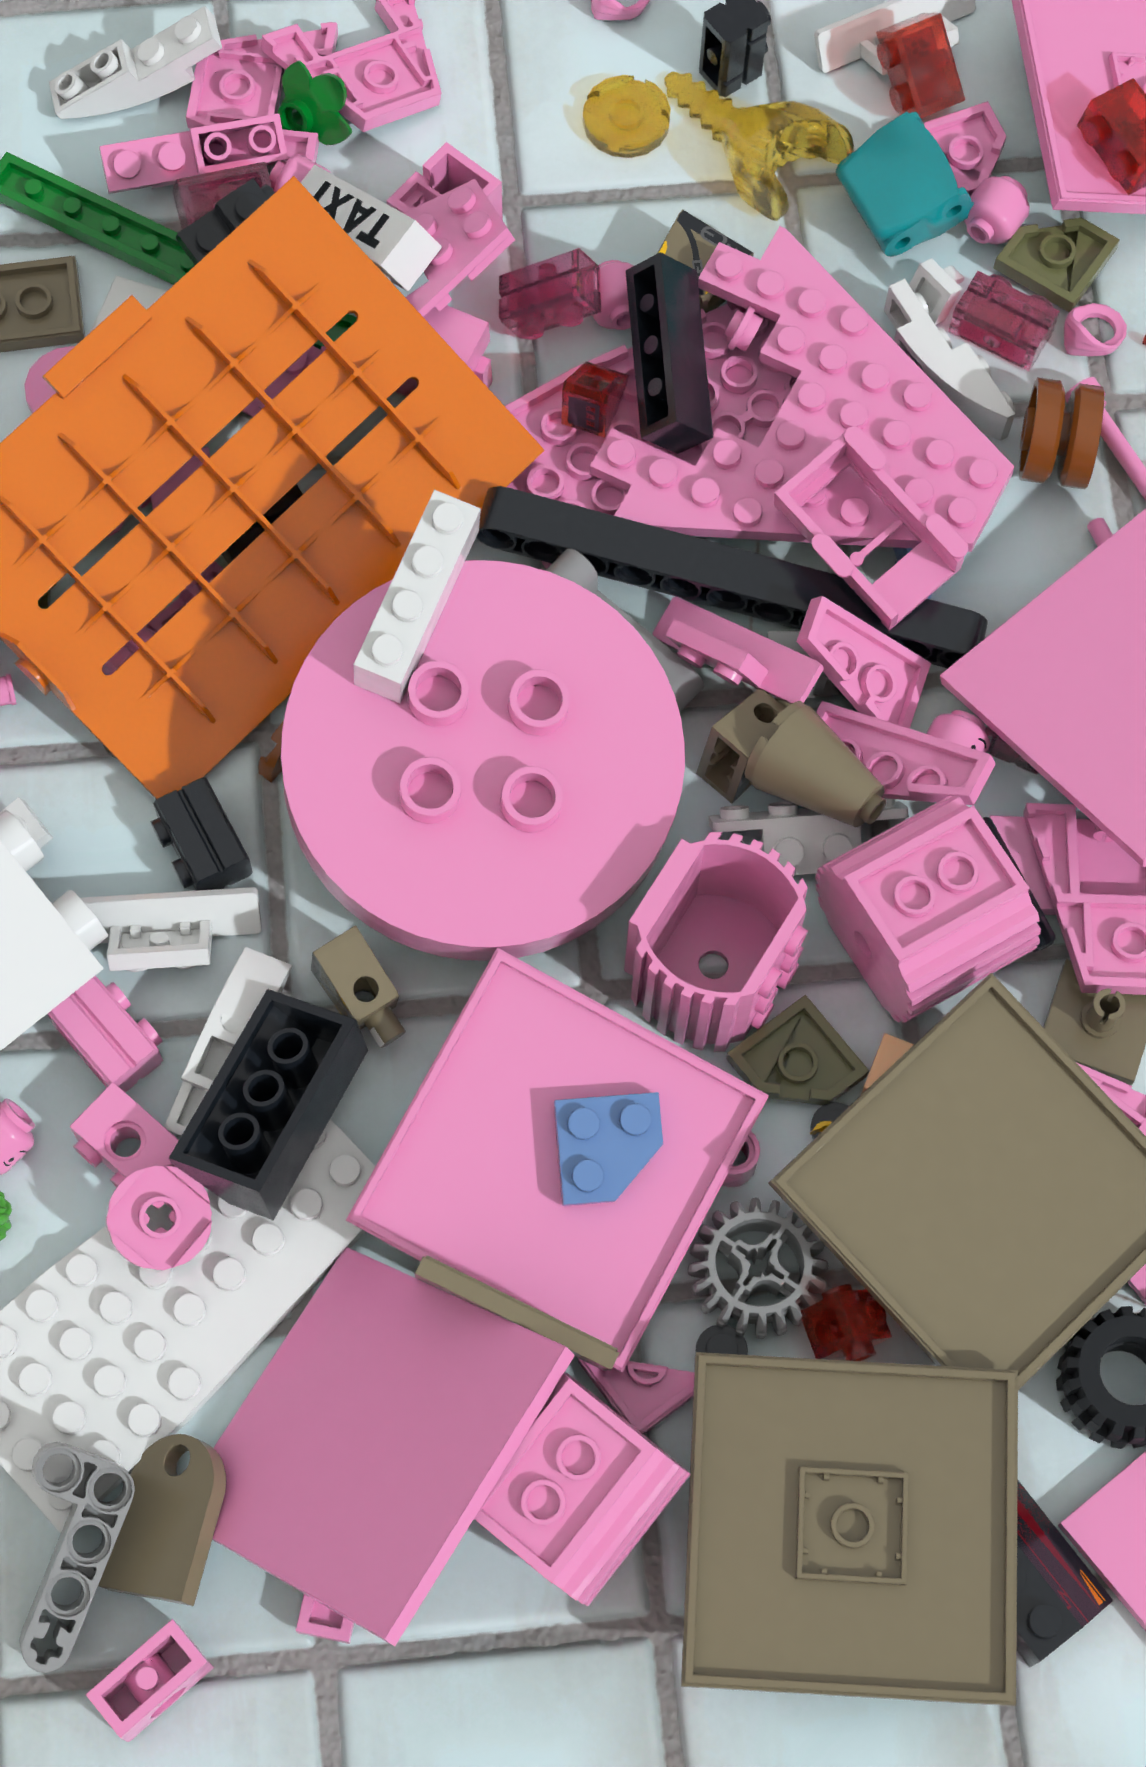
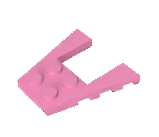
M476 179L404 212L407 216L415 219L442 246L441 250L424 270V274L429 281L405 298L423 317L433 307L440 312L452 301L449 292L467 275L473 281L515 241Z
M1026 803L1023 812L1024 819L1081 993H1098L1103 989L1109 988L1112 989L1110 994H1115L1118 991L1121 994L1146 995V896L1080 893L1076 806L1074 804Z

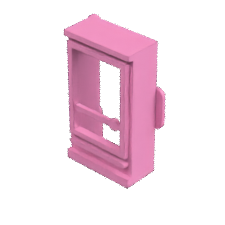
M851 426L774 492V506L789 519L811 543L815 552L839 577L844 579L890 631L961 569L964 557L968 552V544L941 515L931 514L927 516L883 469L886 465L885 454L861 428ZM849 466L898 517L896 521L860 552H853L850 555V559L801 508ZM904 524L920 543L871 584L856 567L861 566L864 558Z

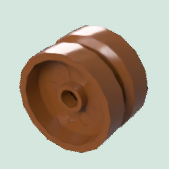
M1037 377L1032 388L1029 405L1025 411L1021 431L1019 479L1021 481L1043 484L1051 476L1056 456H1058L1057 476L1061 486L1084 490L1088 487L1096 460L1103 421L1104 388L1102 386L1079 383L1071 392L1067 409L1064 411L1065 389L1060 380Z

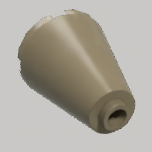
M797 701L788 705L773 719L772 722L779 728L770 740L761 735L747 761L745 778L750 781L748 783L758 790L853 827H859L865 822L872 824L880 816L886 805V799L883 798L884 786L812 707Z

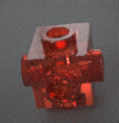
M851 1284L840 1285L821 1294L823 1300L801 1310V1320L816 1359L829 1360L844 1357L845 1361H863L876 1355L875 1345L892 1338L886 1321L885 1309L866 1289L853 1290Z

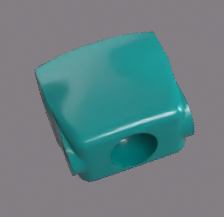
M906 111L877 130L856 151L844 158L836 168V176L881 250L888 257L900 255L918 244L942 235L967 219L974 205L967 190L964 187L958 188L954 173L944 152L931 133L925 128L917 112L908 113Z

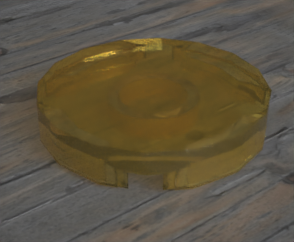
M620 75L606 78L592 88L584 104L582 124L587 138L597 149L614 157L633 158L646 155L661 145L669 131L671 108L666 95L655 83L646 79L644 83L634 80V76Z

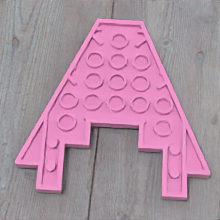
M779 226L761 260L719 242L698 278V288L745 309L750 306L755 309L754 313L776 322L760 351L759 361L796 377L797 380L759 447L716 428L713 438L708 442L696 465H692L611 428L590 464V473L628 491L614 516L689 536L810 543L789 519L774 506V492L840 437L847 428L857 426L885 454L886 465L883 469L927 516L931 514L941 515L966 541L968 552H972L1013 475L1014 465L786 228ZM850 466L801 507L825 534L836 544L867 546L898 519ZM903 524L878 547L913 549L920 541Z

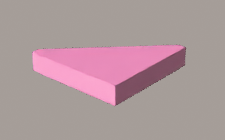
M581 1359L578 1361L613 1410L643 1435L693 1398L694 1372L632 1361L627 1363L623 1372L614 1368L610 1371H603Z

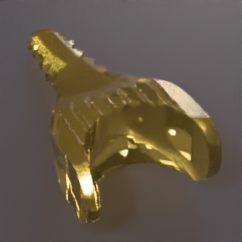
M671 72L664 78V84L667 87V97L678 98V107L689 108V116L691 118H700L701 128L712 130V139L721 142L740 197L748 205L771 220H779L789 209L787 194L774 174L778 167H783L787 161L794 162L800 157L807 159L821 157L828 162L839 165L844 158L854 152L853 138L849 130L817 108L797 101L774 102L747 108H736L732 105V98L720 99L718 90L706 91L704 81L692 82L691 73L679 74Z

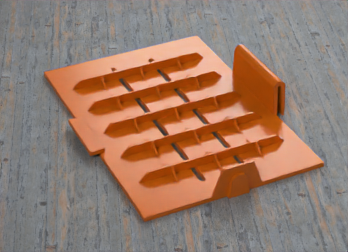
M293 176L147 310L131 295L43 375L42 378L56 393L0 443V639L20 658L14 664L45 696L52 691L155 799H158L172 791H179L183 786L204 777L290 695L304 660L332 622L354 602L394 578L434 489L479 507L482 510L486 492L489 488L507 487L545 450L297 178ZM347 313H354L357 317L356 322L333 342L326 333ZM319 340L327 349L279 394L271 399L264 390ZM408 379H415L417 382L416 389L394 408L387 398ZM258 398L265 407L209 458L201 449L252 401ZM380 406L388 415L333 466L326 456ZM195 455L203 464L145 517L138 507ZM319 463L326 470V473L271 524L263 515ZM132 514L140 523L81 576L74 567ZM257 521L265 531L208 583L200 574ZM67 573L76 581L47 609H42L38 606V600ZM195 580L203 589L145 643L137 633ZM132 639L139 649L113 674L105 675L102 672V666Z

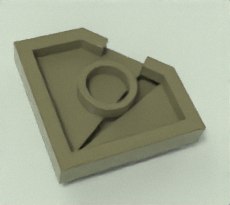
M1082 217L1063 220L1062 225L1038 228V224L1020 226L997 256L993 269L1070 312L1117 250L1120 239Z
M806 994L730 1050L726 1056L728 1062L747 1084L769 1095V1099L816 1105L833 1103L865 1079L869 1073L868 1068Z

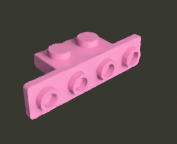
M679 597L672 598L652 633L663 644L678 650L677 656L693 666L702 668L705 663L714 668L713 672L717 676L733 685L738 686L743 681L760 690H765L768 694L790 704L797 701L805 703L823 671V665L818 661Z

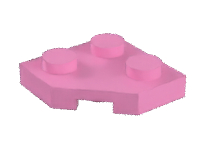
M988 101L923 123L944 152L954 173L958 188L964 187L970 196L985 178L991 177L1007 137Z

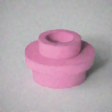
M749 306L745 314L738 310L735 311L723 335L730 338L727 348L734 350L737 347L746 352L763 321L762 318L754 314V308Z

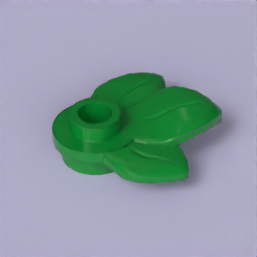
M300 60L291 64L285 70L282 77L285 98L278 110L282 129L318 133L319 142L324 145H335L346 140L351 135L352 129L339 113L344 107L347 97L343 80L331 73L320 74L312 78L309 70Z

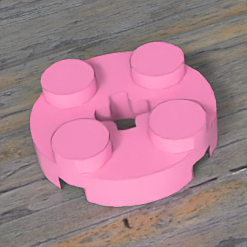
M155 1165L136 1170L123 1179L116 1187L108 1203L106 1227L113 1246L128 1262L144 1269L163 1271L187 1263L202 1250L211 1233L212 1211L208 1193L202 1184L178 1167ZM164 1204L168 1205L172 1209L168 1216L169 1220L173 1223L172 1227L168 1231L159 1227L153 1232L147 1227L150 1220L148 1214L145 1213L150 1205L157 1209Z

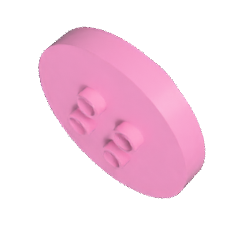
M469 560L465 561L420 662L409 680L408 688L401 704L354 685L353 664L392 580L373 589L338 616L317 640L304 660L294 681L286 706L281 743L285 802L292 828L311 868L328 891L349 912L366 925L410 948L441 957L490 961L495 950L499 948L516 958L545 952L566 944L592 930L619 909L647 877L670 831L682 793L685 771V742L681 716L669 680L652 649L638 631L616 609L573 581L523 564L503 561Z

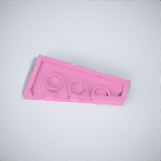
M825 701L820 703L816 711L884 786L883 798L937 803L950 795L952 797L956 795L962 799L965 805H974L996 765L991 754Z

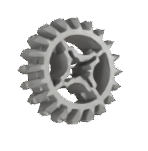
M752 1198L748 1213H744L741 1204L738 1201H734L730 1204L729 1208L732 1219H729L719 1210L715 1211L712 1215V1221L716 1229L707 1225H701L698 1235L705 1243H693L691 1245L690 1254L701 1261L688 1265V1275L704 1278L692 1285V1294L694 1296L710 1294L703 1302L701 1310L704 1314H708L719 1307L722 1312L719 1314L716 1325L723 1328L727 1325L730 1318L738 1321L736 1335L744 1336L747 1325L755 1324L756 1338L764 1339L767 1332V1323L772 1324L777 1335H784L787 1331L785 1316L796 1326L802 1325L805 1317L800 1307L814 1312L819 1302L811 1293H823L826 1289L827 1282L815 1275L827 1272L829 1267L828 1261L812 1258L820 1254L825 1245L821 1240L806 1241L813 1232L806 1224L800 1228L794 1225L798 1215L793 1210L788 1212L786 1218L779 1216L780 1202L777 1200L772 1201L768 1212H762L759 1198ZM748 1231L770 1233L762 1243L757 1245H749L740 1239L736 1242L731 1240L732 1237ZM784 1243L790 1247L797 1259L800 1272L799 1285L788 1278L789 1272L778 1261V1254ZM770 1251L765 1270L768 1276H764L763 1272H761L760 1277L753 1276L749 1284L745 1286L751 1265L749 1260H752L753 1264H755L756 1259L763 1260L767 1252ZM718 1252L728 1258L727 1264L736 1270L739 1277L731 1294L724 1288L717 1274L716 1255ZM759 1291H767L776 1297L781 1293L787 1297L781 1302L768 1306H754L744 1303L754 1293Z

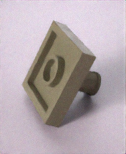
M1066 959L1062 966L1043 1028L1075 1062L1132 1086L1146 1045V995L1121 994L1118 991L1115 994H1110L1112 989L1109 988L1103 989L1098 993H1081L1072 962Z

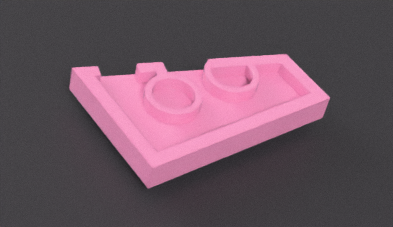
M819 596L811 599L796 642L810 658L823 665L824 674L859 713L910 729L931 663L826 597Z

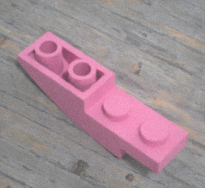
M279 114L190 128L186 132L99 147L108 194L152 187L153 189L258 168L277 163L278 160L280 162L288 160Z

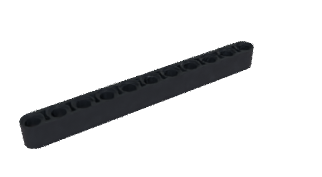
M498 486L489 488L480 513L479 532L476 538L486 546L551 564L566 549L571 548L581 553L592 564L597 575L600 577L800 630L811 599L824 596L929 661L932 665L947 669L985 639L988 621L983 615L972 610L926 599L888 631L877 615L844 579L836 574L508 487Z

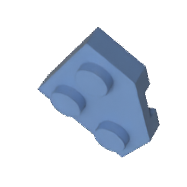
M659 1092L554 1101L562 1206L615 1202L663 1145Z

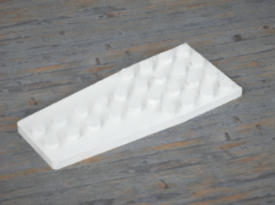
M331 1119L274 1221L228 1204L204 1187L208 1193L212 1211L211 1233L202 1250L187 1263L163 1271L135 1266L118 1253L111 1242L109 1231L105 1226L46 1270L0 1311V1465L60 1533L63 1530L73 1503L42 1490L35 1480L32 1464L39 1449L53 1442L66 1443L114 1461L131 1474L134 1466L141 1460L145 1450L161 1438L176 1434L330 1271L340 1254L347 1247L351 1248L365 1233L362 1229L347 1222L346 1219L371 1176L375 1165ZM166 1204L158 1209L150 1205L145 1212L150 1217L147 1227L153 1232L159 1227L168 1231L173 1225L168 1218L172 1209ZM65 1454L52 1455L43 1465L44 1478L53 1483L65 1481L72 1473V1460ZM107 1473L100 1476L94 1485L95 1497L100 1501L105 1499L122 1483V1478L115 1473Z

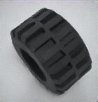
M1121 1306L1115 1313H1112L1110 1309L1099 1313L1095 1319H1090L1071 1338L1065 1347V1353L1058 1362L1057 1369L1061 1370V1375L1056 1379L1057 1391H1063L1065 1398L1060 1402L1064 1412L1072 1410L1076 1416V1419L1071 1423L1079 1431L1084 1426L1092 1431L1089 1439L1097 1443H1101L1104 1439L1110 1440V1447L1122 1449L1127 1444H1132L1134 1449L1146 1445V1404L1129 1405L1117 1400L1107 1391L1100 1375L1101 1358L1104 1354L1112 1351L1131 1353L1141 1359L1146 1365V1308H1143L1136 1314L1133 1313V1306Z

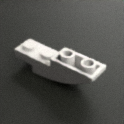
M203 6L132 49L120 39L70 70L63 72L49 82L55 114L60 119L112 113L152 101L194 81L195 77L192 66L222 49L215 16L206 6Z
M906 279L890 285L884 312L896 329L894 337L896 344L982 433L999 441L1007 438L1015 416L1014 404L1010 396L1005 391L1000 392L994 383L986 360L981 355L977 356L968 342L952 349L948 334L943 328H937L929 316L928 307L923 296L918 292L914 293Z
M244 948L209 1015L181 1077L183 1083L164 1125L170 1133L182 1136L266 990L270 989L282 993L293 967L291 964L251 948Z

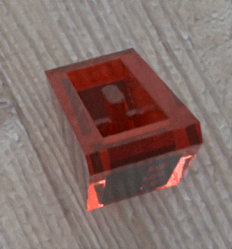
M587 361L583 363L564 381L562 388L561 424L605 438L630 375Z

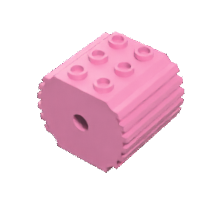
M956 795L944 798L817 869L818 873L815 879L818 882L816 884V891L820 895L818 900L830 927L882 1007L897 1022L905 1023L979 982L990 973L993 974L1037 948L1036 945L1040 943L1038 935L1041 934V928L1037 924L1040 920L1028 893L1029 886L975 806H966L962 799Z
M710 832L704 841L689 843L684 839L680 840L629 920L624 971L633 976L631 998L635 1006L638 1005L640 1000L644 1004L642 1016L649 1023L654 1017L658 1021L657 1030L664 1036L668 1030L674 1033L673 1041L682 1045L686 1039L693 1041L692 1048L702 1051L706 1044H715L713 1052H725L730 1043L743 1041L752 1026L760 1029L765 1024L774 1007L772 1002L778 992L777 986L785 990L798 969L799 963L797 961L804 949L801 945L808 933V930L802 927L807 910L804 901L808 887L803 878L798 884L793 879L796 868L790 862H787L785 867H783L779 863L780 853L773 848L769 854L762 851L763 843L753 839L750 845L742 843L743 836L735 833L732 834L729 840H721L722 832ZM708 954L720 955L727 962L728 970L720 978H708L699 969L700 960Z
M564 1372L474 1520L549 1582L558 1586L576 1601L578 1600L581 1604L589 1606L691 1474L567 1372Z

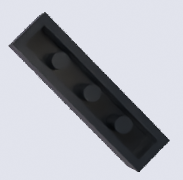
M660 252L626 270L640 434L642 439L679 454L713 438L697 270Z

